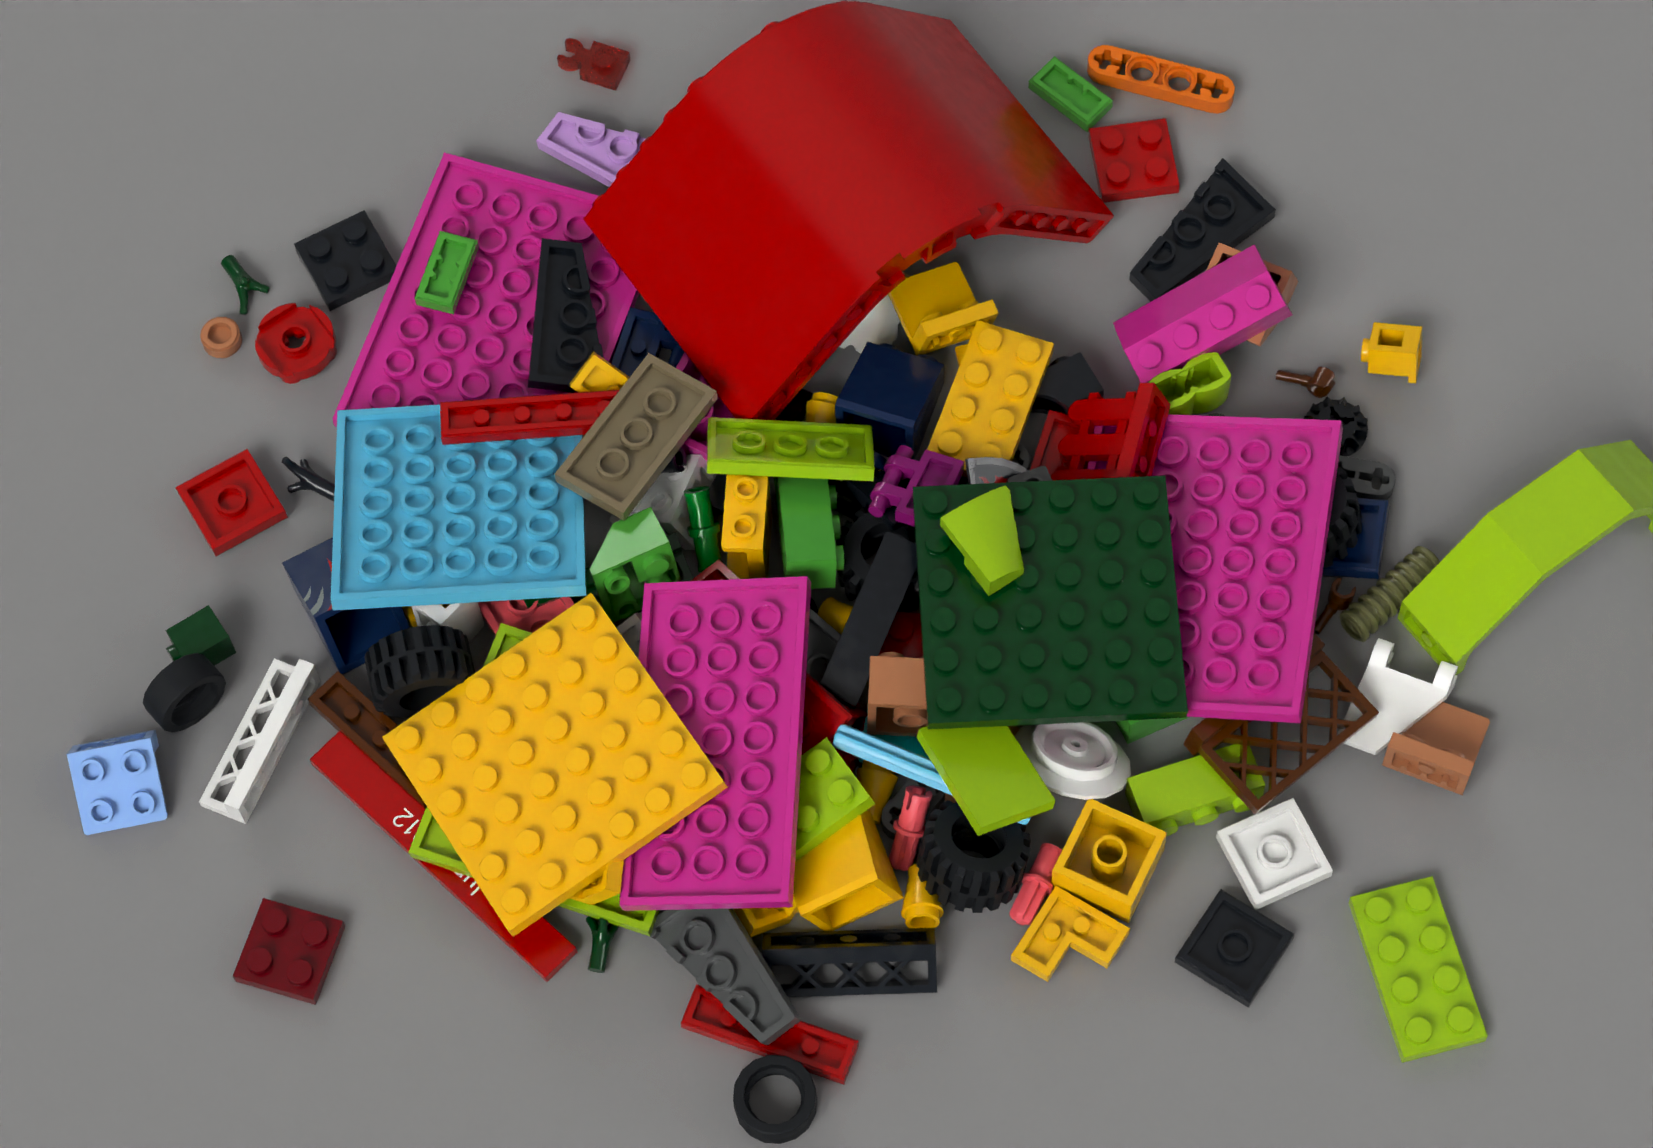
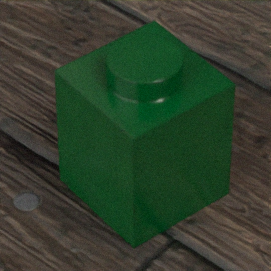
M209 605L165 630L172 643L166 650L173 661L188 654L199 653L205 655L215 666L236 653L229 635Z

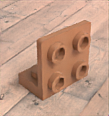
M1442 702L1402 735L1393 732L1382 766L1463 795L1490 720Z

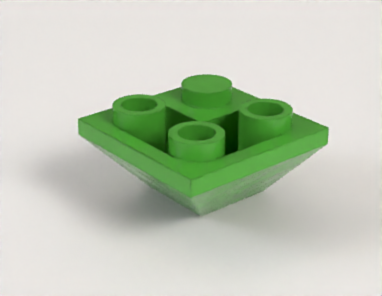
M651 507L627 517L625 521L619 520L613 523L589 569L602 608L612 622L628 618L642 610L644 583L682 582L670 542Z

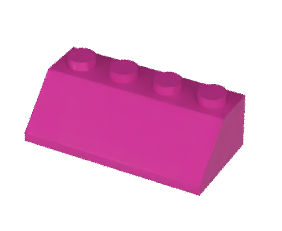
M1254 244L1113 322L1123 350L1140 382L1149 383L1158 374L1172 369H1182L1187 362L1202 354L1217 352L1221 355L1293 314Z

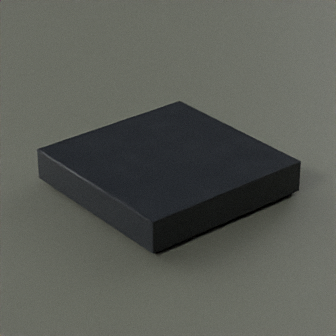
M1220 889L1175 957V963L1249 1008L1292 942L1295 934Z

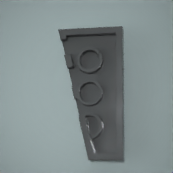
M734 909L665 910L657 916L650 937L656 939L677 963L682 964L696 978V981L706 991L711 992L723 1004V1007L761 1044L769 1045L802 1020Z

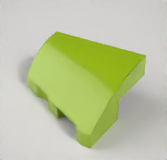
M1006 485L982 494L940 518V526L965 557L964 565L988 596L1024 574L1011 494Z

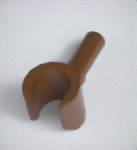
M1321 366L1317 368L1312 377L1278 370L1276 374V380L1307 387L1308 391L1317 398L1327 396L1335 385V381H1333L1335 377L1334 372Z
M1337 578L1333 581L1328 594V604L1315 622L1314 633L1320 634L1338 610L1349 608L1355 596L1356 587L1352 589L1350 594L1342 595L1337 592L1342 578Z

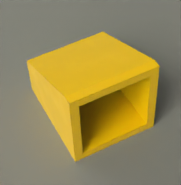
M870 809L854 818L795 862L794 895L799 913L823 931L837 930L904 898Z

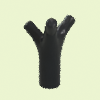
M288 457L282 459V463L300 479L299 482L287 487L289 493L299 490H311L334 502L335 484L316 474L310 468L306 459L300 460V466Z

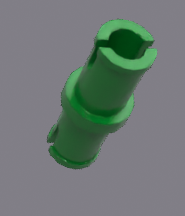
M709 486L692 487L683 492L690 520L687 532L688 536L693 538L698 572L704 571L718 559L722 561L717 533L721 531L720 524L714 520Z

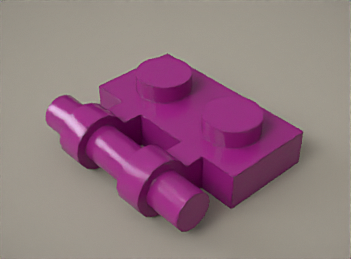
M900 445L895 455L889 456L884 466L885 475L882 482L876 483L871 492L872 502L868 512L872 516L879 518L884 515L887 508L896 506L895 521L914 526L913 487L958 485L964 472V461L925 449L920 461L911 459L913 450L910 447ZM911 479L906 489L898 486L900 480Z

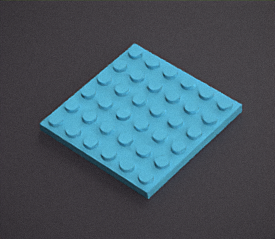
M440 405L337 410L331 604L333 611L586 596L584 498L560 485L555 479L556 471L577 446L583 435L443 445L441 440Z

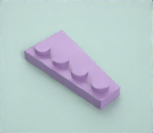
M558 112L536 142L538 149L610 187L615 181L618 171L629 164L639 152L640 145L645 138L640 137V134L626 129L624 132L607 129L603 123Z

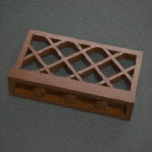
M1315 633L1313 635L1301 723H1297L1300 724V743L1277 740L1278 722H1271L1270 739L1248 736V722L1250 720L1205 718L1191 729L1183 744L1194 757L1200 754L1254 815L1379 714V711L1322 651L1326 644ZM1319 666L1331 679V691L1309 688V673ZM1308 697L1330 700V718L1308 716ZM1338 701L1352 702L1363 715L1356 721L1337 719ZM1307 725L1330 727L1329 743L1325 746L1308 744ZM1241 728V735H1233ZM1337 728L1345 729L1337 735ZM1221 743L1239 744L1240 764L1224 762L1214 749ZM1247 746L1270 748L1269 767L1248 765ZM1277 749L1298 751L1299 767L1295 770L1276 768ZM1307 753H1314V755L1307 759ZM1246 774L1269 776L1268 792L1258 799L1246 786ZM1276 777L1284 778L1276 784Z

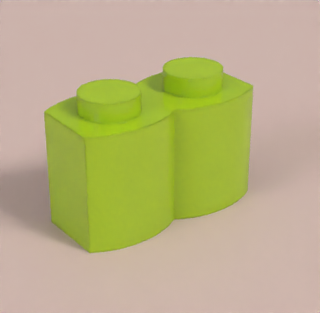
M1211 352L1191 359L1182 369L1162 372L1152 378L1149 383H1155L1171 404L1168 414H1203L1218 408L1226 401L1232 375L1217 352Z

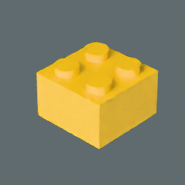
M1088 799L1052 870L1051 884L1053 888L1056 885L1092 907L1129 923L1164 852L1167 832L1096 800Z

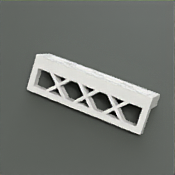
M274 658L199 800L202 807L244 824L247 823L309 704L308 698L316 691L321 681L314 664L299 659L296 666ZM281 673L288 676L289 679L280 696L276 698L272 687ZM268 695H270L271 700L265 702ZM272 710L261 733L257 734L254 726L257 716ZM251 730L253 736L246 738ZM253 746L242 769L238 770L235 758L239 750ZM232 766L234 772L227 774ZM234 782L224 803L214 799L221 786Z

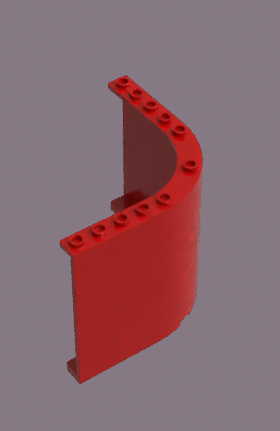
M844 0L806 10L781 22L773 21L767 24L759 34L726 56L705 76L695 79L689 85L688 93L665 114L662 124L653 135L641 143L639 152L629 164L618 171L615 181L606 192L594 200L592 209L583 220L706 381L717 391V395L732 415L739 419L775 420L868 313L888 293L906 279L902 272L918 260L922 259L925 264L931 262L942 254L956 248V239L969 234L974 240L1004 234L1087 244L1099 234L1114 215L950 19L867 2Z

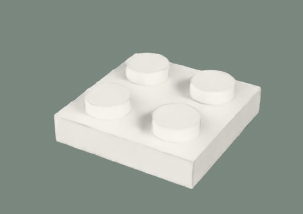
M1294 798L1217 831L1216 839L1254 910L1332 876L1333 869Z

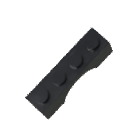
M1081 352L1071 357H1059L1050 363L1030 413L1048 415L1049 410L1068 414L1070 405L1077 400L1088 399L1089 393L1099 392L1102 397L1104 396L1103 387Z

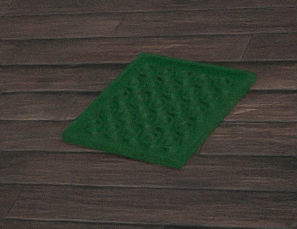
M1165 476L913 487L912 497L928 730L1187 717V697ZM1006 485L1011 494L1024 574L988 596L964 565L965 557L940 526V518L966 502Z

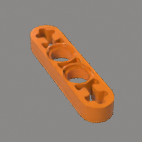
M1110 45L1097 46L1088 55V76L1093 82L1209 113H1223L1230 109L1233 104L1235 86L1233 81L1223 74ZM1103 60L1110 62L1106 69L1099 68ZM1122 64L1126 65L1125 75L1119 74L1122 69ZM1137 68H1146L1153 76L1149 80L1138 81L1131 73ZM1180 77L1186 79L1190 86L1186 90L1178 91L1169 86V81ZM1197 83L1202 84L1199 94H1195ZM1215 89L1222 90L1219 98L1211 97Z

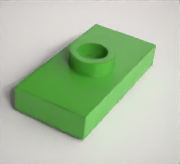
M1055 56L1029 80L1028 88L1086 132L1113 107V100Z
M443 231L439 232L414 298L416 305L454 315L479 248L478 240Z

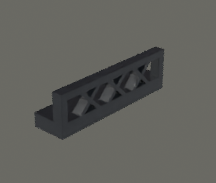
M935 928L763 933L762 956L771 971L772 966L790 965L800 973L791 984H780L788 997L937 993ZM909 961H927L928 980H909L900 970ZM877 962L887 971L878 981L866 982L856 972L865 963ZM822 964H834L843 972L834 983H823L813 973ZM894 977V978H895L896 980H898V981H890V980Z

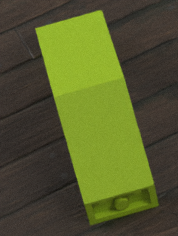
M1632 440L1576 450L1488 512L1402 601L1397 619L1438 665H1440L1441 661L1458 666L1455 674L1458 675L1464 670L1467 659L1473 650L1554 572L1630 519L1647 516L1651 520L1648 529L1653 533V463Z

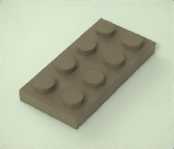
M648 353L556 471V482L625 521L717 401V391Z

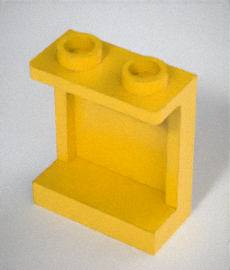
M727 474L721 539L722 550L728 552L727 567L739 579L768 578L772 530L769 476Z

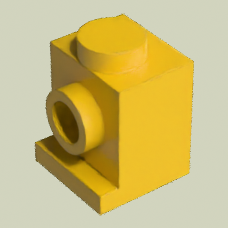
M1374 322L1371 337L1363 338L1361 348V362H1368V373L1408 377V383L1417 382L1422 358V326Z

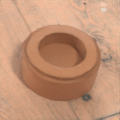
M213 318L206 322L201 329V342L205 351L212 357H230L241 347L242 335L237 323L230 318Z

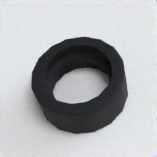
M199 653L188 654L170 663L151 681L144 693L143 705L164 731L172 733L182 731L199 722L217 705L224 693L226 681L205 655Z
M767 1055L753 1060L741 1071L734 1084L733 1103L739 1124L751 1137L764 1143L782 1144L797 1139L809 1128L816 1115L817 1093L811 1074L800 1062L787 1056ZM770 1075H782L791 1079L798 1086L801 1094V1105L796 1115L789 1121L780 1124H768L758 1119L752 1112L749 1104L750 1092L754 1085L762 1078Z

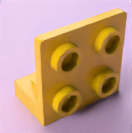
M957 262L906 277L903 282L888 293L916 356L970 339L977 320L993 325L999 314L993 299L982 303L976 301Z

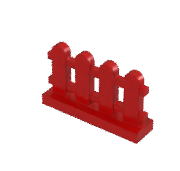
M1139 383L1137 393L1136 391L1126 392L1125 398L1103 399L1099 392L1089 393L1088 399H1080L1073 402L1068 409V416L1076 426H1080L1078 434L1065 436L1058 444L1059 453L1065 460L1070 462L1068 469L1054 472L1050 476L1051 479L1074 480L1152 476L1171 405L1156 384ZM1095 426H1117L1115 433L1093 434ZM1085 461H1107L1106 469H1083Z

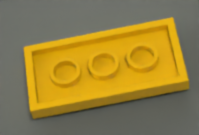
M977 320L927 450L964 461L962 476L966 478L965 459L995 457L1012 461L1052 357L1054 343Z

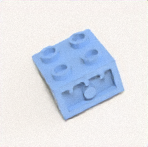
M156 730L74 745L69 750L67 758L85 835L162 821L167 818L168 812L155 752L159 747Z

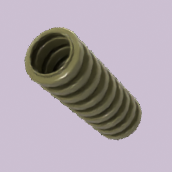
M1415 547L1412 554L1406 555L1403 562H1398L1394 570H1389L1385 574V578H1380L1376 582V586H1371L1367 590V594L1359 596L1358 602L1351 603L1348 608L1349 611L1344 610L1340 613L1339 618L1344 630L1355 640L1361 642L1368 640L1369 633H1376L1379 628L1378 625H1385L1388 617H1394L1397 609L1400 610L1402 601L1440 563L1436 555L1425 547Z

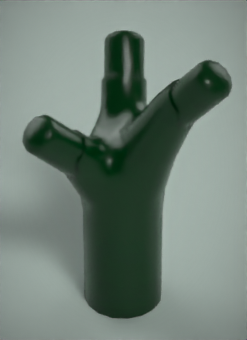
M228 255L223 258L221 265L235 284L240 300V314L246 315L248 313L249 291L256 290L267 294L270 288L250 277L234 255Z
M588 916L586 922L592 932V950L588 970L604 973L610 944L620 926L608 924V921L603 918L599 919L598 924L593 917Z

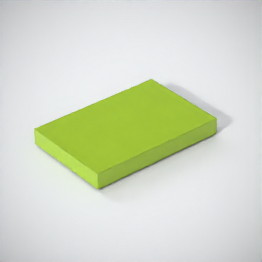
M928 726L918 730L917 739L978 836L1053 809L1055 804L1054 797L1008 726L929 730Z

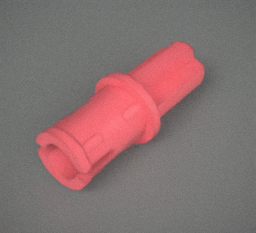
M914 785L906 787L899 819L894 820L893 823L896 834L889 860L894 869L908 871V868L913 865L919 839L924 834L925 818L933 796L930 790L926 791L924 787Z
M1050 843L1041 844L1040 851L1029 873L1023 875V885L1009 912L1010 918L1016 921V923L1023 926L1031 925L1045 896H1049L1054 889L1051 884L1052 870L1062 852V849Z

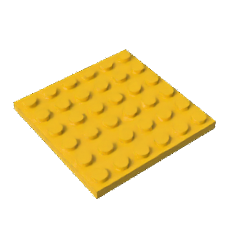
M592 593L382 737L494 911L513 937L602 876L603 871L609 864L623 861L728 788Z

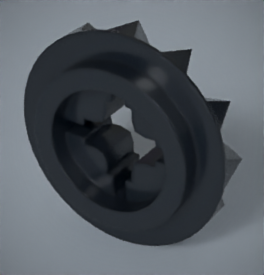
M1328 396L1323 402L1313 403L1304 419L1330 420V417L1333 416L1336 420H1341L1342 424H1346L1343 426L1340 448L1341 456H1350L1363 446L1368 434V418L1363 416L1359 405L1353 406L1346 401L1345 397L1340 400H1330Z

